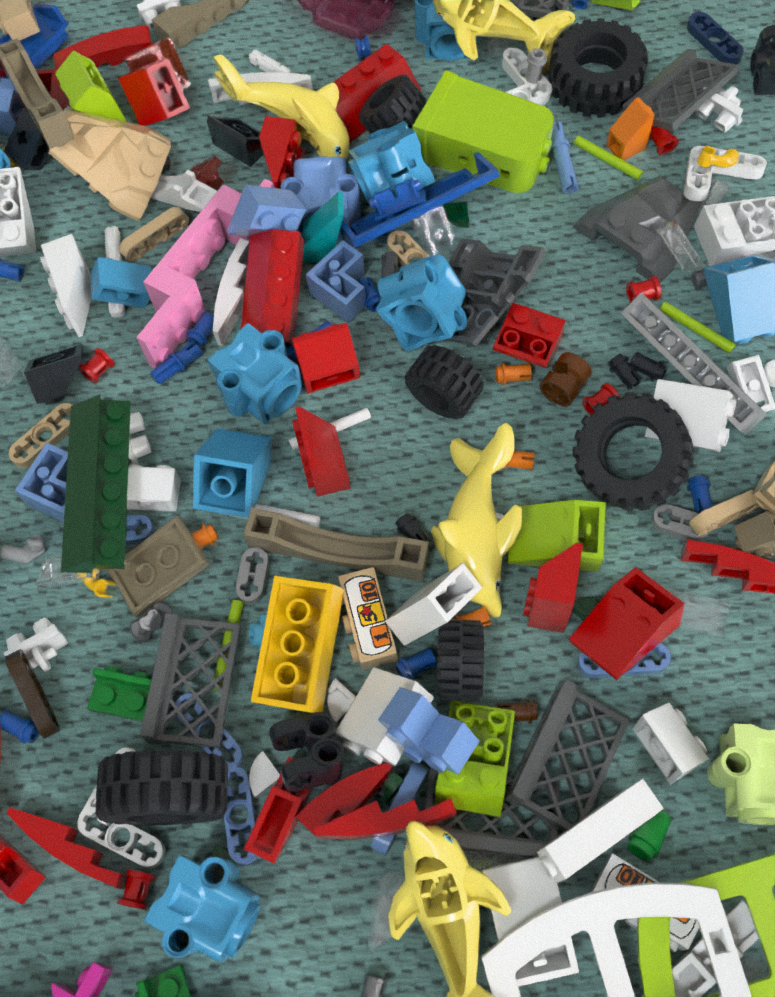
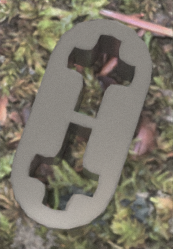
M669 504L660 505L653 513L652 525L660 533L682 540L699 542L703 541L708 535L707 533L698 537L696 533L692 532V527L689 525V522L699 513ZM664 513L670 515L669 519L671 521H669L668 525L662 523L663 519L661 517Z
M258 547L250 548L243 553L236 583V593L240 601L247 605L258 603L265 593L270 561L266 552ZM255 556H259L263 563L257 564L254 573L252 572L251 563L248 561H252L255 559ZM254 579L253 585L257 592H252L251 596L247 597L243 588H248L250 580Z

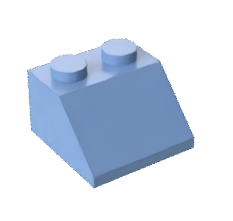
M245 185L227 232L229 235L250 236L268 230L297 231L306 209L292 190Z

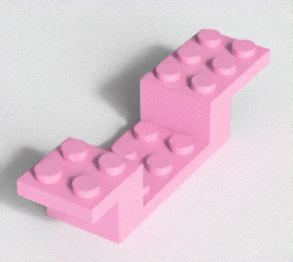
M264 179L259 185L261 187L275 188L274 183L267 179ZM224 184L143 281L157 313L136 338L149 366L153 368L169 358L168 355L173 353L179 343L182 344L186 341L188 337L187 332L195 323H198L205 312L198 286L194 280L197 274L208 267L210 258L216 251L219 252L223 248L225 240L237 245L240 238L250 241V236L229 235L227 232L242 193Z

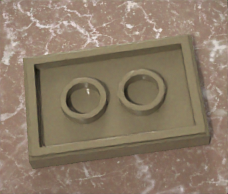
M176 516L125 554L124 569H107L132 614L135 617H139L145 614L147 609L153 607L156 601L164 600L209 566L210 563L182 518Z

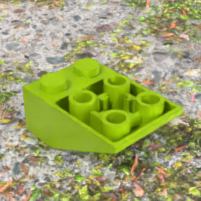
M72 51L55 73L61 84L60 88L65 92L69 100L70 107L75 111L127 122L93 60Z
M568 500L520 506L522 508V526L514 545L508 551V564L540 567L575 543L583 544L579 570L599 572L604 558L606 502Z
M451 701L448 717L464 722L478 738L479 743L458 775L444 770L443 773L438 772L435 805L451 798L457 810L501 817L515 711Z

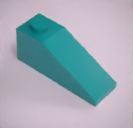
M337 192L303 223L301 235L305 241L303 262L319 263L335 248L344 216L343 193Z

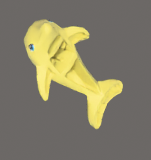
M433 0L437 15L454 29L456 42L465 56L473 61L478 58L476 36L525 41L528 54L536 48L545 51L547 62L543 66L542 73L549 71L554 40L575 21V14L567 10H557L532 21L509 0Z
M223 55L213 57L219 68L218 71L213 73L232 100L253 103L266 108L281 118L295 119L297 129L301 132V138L310 142L319 156L343 157L347 161L350 150L349 135L344 123L335 110L339 100V90L335 83L332 82L314 91L291 83L245 82L235 66Z
M508 423L498 427L495 436L484 450L469 446L461 438L452 440L450 444L451 457L458 469L467 478L454 498L447 519L441 521L438 527L435 525L431 529L434 545L443 560L447 562L448 571L464 563L482 587L470 601L484 606L487 613L494 618L500 617L502 611L499 592L502 558L514 545L522 526V508L520 506L514 505L498 522L492 500V474L506 466L511 460L515 449L514 433Z
M411 821L406 828L408 839L404 848L405 881L395 893L388 915L391 937L399 940L412 922L418 918L434 949L450 990L446 997H495L478 985L476 981L480 943L479 904L506 917L510 914L511 907L503 891L484 873L469 866L462 848L453 836L438 826H424L420 822Z

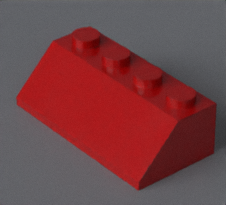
M385 44L333 81L339 90V100L335 110L346 127L349 135V144L367 131L359 121V113L369 96L383 83L396 76L407 75L421 92V88L405 58L388 44Z
M268 230L250 235L241 329L249 323L261 334L268 330H276L282 334L285 347L293 344L292 338H295L305 242L299 231Z

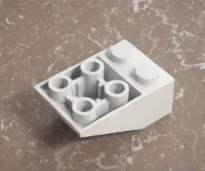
M20 167L0 169V257L36 253L34 225Z
M775 196L703 206L694 229L709 266L744 256L762 255L775 250Z
M70 234L42 244L44 256L40 257L46 273L50 272V277L47 280L54 294L57 293L55 303L60 314L64 316L69 330L74 329L78 337L83 336L92 297L91 274L73 235Z
M540 857L482 869V873L503 891L511 907L508 917L491 909L498 941L530 918L562 903L557 882L554 878L550 879L543 872L539 864ZM571 936L541 952L518 969L515 974L518 986L579 973Z

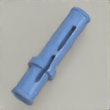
M555 121L553 122L550 153L555 158L563 193H568V187L570 193L578 191L579 184L577 183L569 153L570 143L565 138L562 123L557 122V129Z

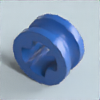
M364 36L362 40L355 38L357 57L359 61H362L363 57L367 58L371 55L369 40L367 36Z

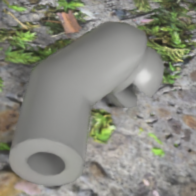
M32 535L27 540V545L22 548L4 545L1 550V558L26 564L42 555L46 544L40 535Z

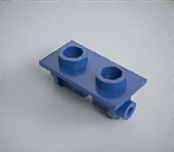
M412 178L395 185L398 192L397 196L393 195L391 188L373 194V197L369 199V203L372 209L376 208L375 220L377 221L382 218L383 220L391 219L399 211L407 208L410 210L425 202L426 191L425 189L422 190L423 187L420 179L414 180Z

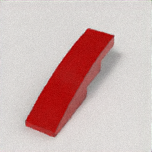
M142 25L122 28L77 42L53 54L55 69L60 68L72 51L93 60L96 67L106 62L111 66H117L152 46L149 27Z
M686 540L681 549V561L712 564L711 576L742 579L743 591L775 594L774 562L726 546Z
M451 798L419 812L414 800L382 813L378 802L375 801L314 828V832L319 839L356 840L391 836L406 832L407 825L411 821H417L424 826H429L456 816L457 811Z
M9 807L7 814L28 837L52 856L86 876L124 890L128 876L99 867L103 853L75 844L74 841L78 830Z

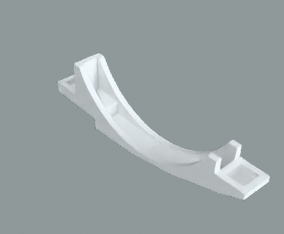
M67 106V107L63 110V112H64V114H65V112H66L67 109H71V110H73V109H72L71 107ZM187 170L185 173L177 176L160 175L156 188L150 198L188 210L201 212L218 191L196 180L195 173Z

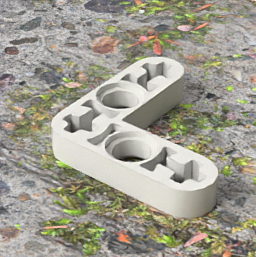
M518 48L506 49L503 53L501 66L518 86L506 91V93L540 105L546 104L550 100L552 93L550 82L541 73L540 82L538 81L535 84L529 83L521 76L527 73L528 68L525 53Z
M705 146L693 147L687 163L683 193L689 200L703 201L707 198L710 189L712 173L747 179H760L764 174L767 162L759 155L738 152V162L732 167L723 168L712 164L710 167H701L697 161ZM714 148L716 150L715 155H722L727 151Z
M127 747L118 750L115 754H123L124 752L137 751ZM96 785L79 815L77 826L80 833L143 867L155 868L160 865L166 855L163 842L133 825L113 823L110 826V823L98 819L99 822L110 826L107 829L106 835L105 832L94 827L90 832L88 831L90 825L86 823L87 819L97 816L95 813ZM121 828H127L130 832L129 842L123 847H117L113 838L115 833ZM137 840L147 847L155 843L154 850L158 852L155 858L149 857L147 861H144L145 854L134 848ZM134 848L133 854L130 855L129 852Z

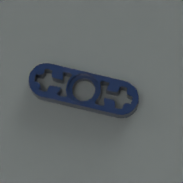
M695 12L690 15L687 30L720 62L736 65L740 63L744 52L741 44L708 14ZM710 37H717V38H719L721 41H720V42H713V41L709 40V38H710Z

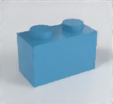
M98 257L91 271L92 300L140 308L146 307L150 297L143 281L152 272V268L138 263Z

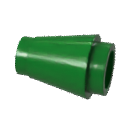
M660 811L636 828L628 836L627 848L629 851L645 862H650L652 858L658 857L672 821L665 812Z

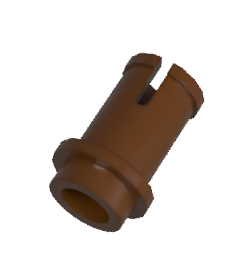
M526 698V702L497 703L498 708L515 711L514 722L528 721V724H532V721L538 720L536 701H529V698Z

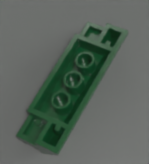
M99 394L71 406L61 572L93 573V569L125 568L131 401L101 400Z

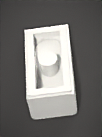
M759 355L737 360L726 366L731 379L755 403L765 400V404L760 408L765 412L775 409L773 396Z

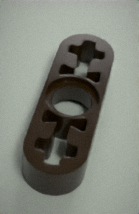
M19 649L5 656L7 668L40 735L45 739L60 732V726L26 654L22 649Z

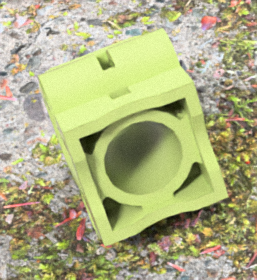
M733 724L727 734H722L719 737L720 755L709 764L707 768L708 779L714 786L724 788L726 816L738 817V821L745 824L775 825V730L761 729L753 724Z

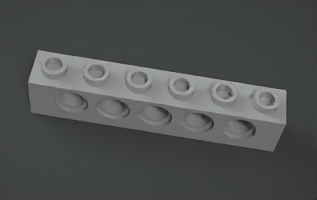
M640 293L621 312L693 385L727 390L733 394L732 399L736 400V407L733 417H728V420L740 432L747 435L768 415L643 293Z

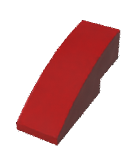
M288 756L286 763L295 759ZM280 774L276 785L272 786L244 850L275 864L298 822L296 816L305 808L313 788L301 791H288Z
M388 763L364 769L342 779L314 798L296 816L297 820L318 839L314 828L336 819L339 814L343 816L363 807L393 773L392 767Z
M0 834V889L8 898L23 905L46 876Z

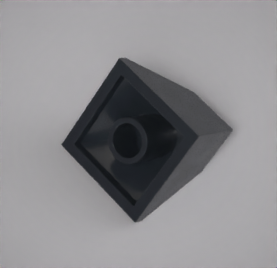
M82 344L29 360L24 374L37 404L45 402L46 405L62 399L61 396L65 395L81 362L84 350Z

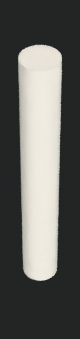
M364 408L330 424L334 425L337 432L370 419L371 415L368 408ZM296 437L288 440L292 450L298 448Z

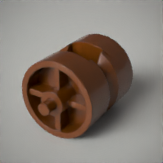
M569 352L562 353L552 366V372L549 371L539 385L540 391L550 402H554L562 407H568L579 394V388H582L591 377L592 370L589 364L578 355Z

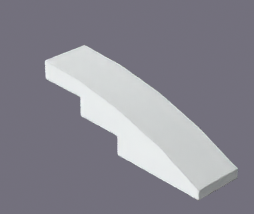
M285 72L240 74L245 82L291 83L313 90L310 75ZM216 78L208 79L214 103L231 100ZM239 101L240 105L249 103L245 101Z
M242 238L239 239L228 260L216 298L213 333L217 344L220 346L224 345L242 315L250 241Z
M743 899L726 914L739 959L759 939L747 904ZM720 929L708 933L714 952L725 951L726 948ZM703 937L671 966L676 997H701L717 983Z

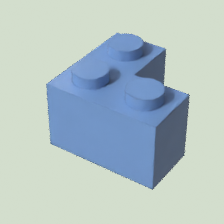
M1 78L0 135L10 136L22 108L26 107L10 80Z
M342 240L306 274L309 294L348 323L365 308V287L357 282L365 274L363 254Z
M46 443L15 489V492L26 505L64 522L68 452Z
M401 687L378 719L387 729L386 736L395 743L402 745L405 748L403 753L409 759L416 763H420L423 760L440 773L447 770L458 775L479 743L478 738L464 722L439 714L422 694Z

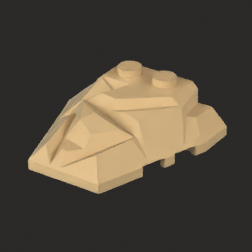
M67 109L65 116L75 139L68 141L61 147L50 149L48 153L74 176L78 174L90 183L89 189L94 193L99 191L110 201L108 205L112 209L135 221H140L156 188L171 148V139L146 126Z

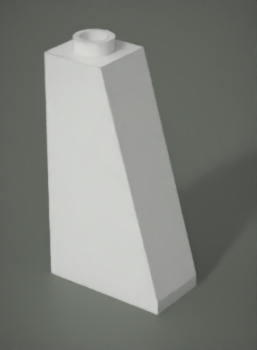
M641 779L616 794L537 851L541 858L539 864L543 872L550 879L554 878L557 883L563 881L664 808L646 782Z

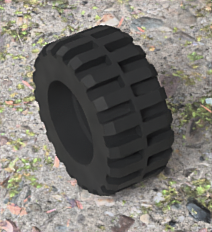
M600 18L597 21L588 19L584 20L582 24L577 22L571 25L569 30H564L559 35V38L555 40L551 51L548 81L552 85L553 97L555 99L559 98L558 103L564 108L569 106L570 112L575 114L578 111L582 112L584 117L597 114V118L605 117L606 113H610L611 116L618 114L620 108L623 110L622 105L642 89L648 63L647 48L644 42L641 41L640 36L636 32H631L630 27L625 24L621 26L618 21L614 20L607 22L605 19ZM600 63L614 70L598 73L586 70L581 65Z
M626 392L624 394L625 397L618 398L617 395L608 397V403L603 406L600 403L596 404L593 407L595 412L590 417L584 416L581 421L584 426L581 431L576 430L574 439L577 441V446L573 447V457L577 462L574 466L577 474L581 476V482L597 498L606 502V504L626 511H632L633 509L644 511L649 510L650 506L656 504L660 506L666 503L665 499L671 495L675 496L680 491L679 487L682 482L686 483L690 475L688 473L689 468L693 466V443L681 416L667 402L662 399L656 400L652 395L643 393L642 396H636L634 392ZM631 426L647 427L658 436L661 443L662 454L657 466L646 476L635 480H626L613 474L605 459L606 449L610 440L625 428Z
M190 750L130 751L123 754L117 753L106 756L98 765L95 813L100 821L128 825H184L220 820L227 812L228 765L225 759L217 754H208L201 751L193 752Z

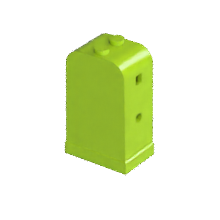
M445 70L413 124V130L420 142L421 156L425 164L427 163L453 173L466 168L474 175L478 173L474 154L479 152L499 172L498 178L486 184L513 193H522L531 189L540 172L545 173L548 168L554 116L543 105L458 76L456 73Z

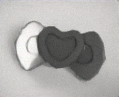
M156 601L153 607L147 609L145 614L140 615L137 620L130 623L132 636L142 642L149 641L151 632L158 630L161 623H164L165 614H173L171 607L162 601Z

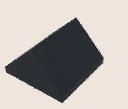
M208 116L207 124L213 145L250 167L262 157L263 151L259 139L260 131L238 118Z

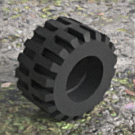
M399 75L383 83L369 96L359 113V121L370 134L383 128H390L402 121L407 123L409 129H413V124L425 106L427 99L407 75Z
M429 345L424 348L404 377L409 391L423 406L449 419H462L484 387L481 376L465 358L454 351L437 345Z
M449 620L438 627L437 694L442 701L479 702L483 695L484 627L479 620Z

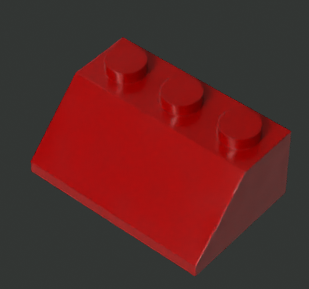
M575 543L540 566L537 578L530 577L523 616L529 617L528 627L560 633L565 632L574 606L583 544Z

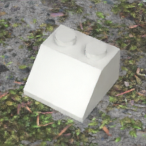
M667 703L642 715L633 727V731L671 785L703 765L709 758L706 755L707 749L703 742L697 736L693 737L686 727L687 721L681 711L677 708L673 709L671 704Z

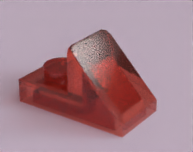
M216 155L192 166L190 171L195 173L196 180L215 190H218L224 183L218 176L217 169L222 162Z

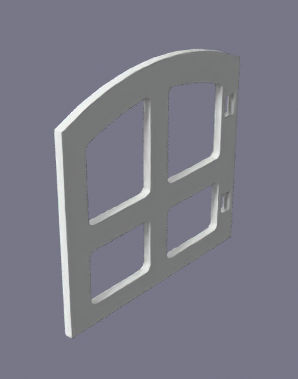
M651 882L622 885L590 892L562 902L530 918L505 935L481 956L492 995L495 997H521L515 977L516 971L556 943L580 931H586L589 933L607 996L635 997L614 930L615 922L621 919L668 916L694 918L698 922L720 991L719 997H752L718 891L714 887L686 883ZM720 929L726 950L714 952L708 933Z

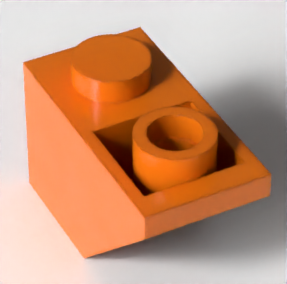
M638 97L633 100L611 126L606 146L615 156L625 161L646 149L655 115L651 107Z

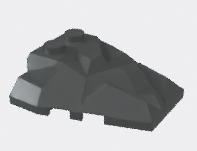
M658 176L591 208L573 225V228L593 242L601 234L639 260L636 268L638 274L647 280L650 276H656L659 283H661L674 270L702 203L687 199L682 189L662 176Z
M461 238L449 261V265L466 290V296L461 307L466 313L467 327L464 330L454 332L451 338L445 340L477 346L505 310L526 288L529 281L535 275L546 250L543 247L521 245L516 255L494 253L480 240Z

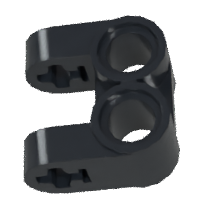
M770 25L761 31L751 55L750 70L751 76H754V95H775V25Z
M315 712L310 715L282 720L272 725L269 735L275 750L288 751L302 748L308 756L289 761L281 768L282 779L288 791H301L318 786L331 785L341 779L345 753L343 745L338 741L335 734V721L331 716L326 713Z

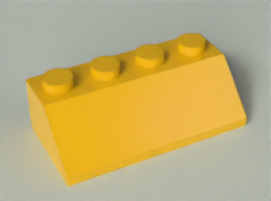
M274 576L251 702L310 713H323L344 589L329 583Z

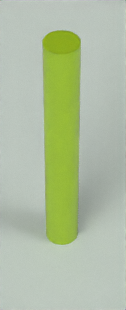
M579 135L576 137L574 145L638 181L643 176L644 171Z
M665 301L660 307L664 314L730 354L736 347V344Z
M232 600L228 623L240 622L244 602ZM225 631L221 648L231 642L232 632ZM229 651L224 654L227 659ZM221 657L217 662L214 679L226 670L227 664ZM223 682L219 684L221 689L223 687Z

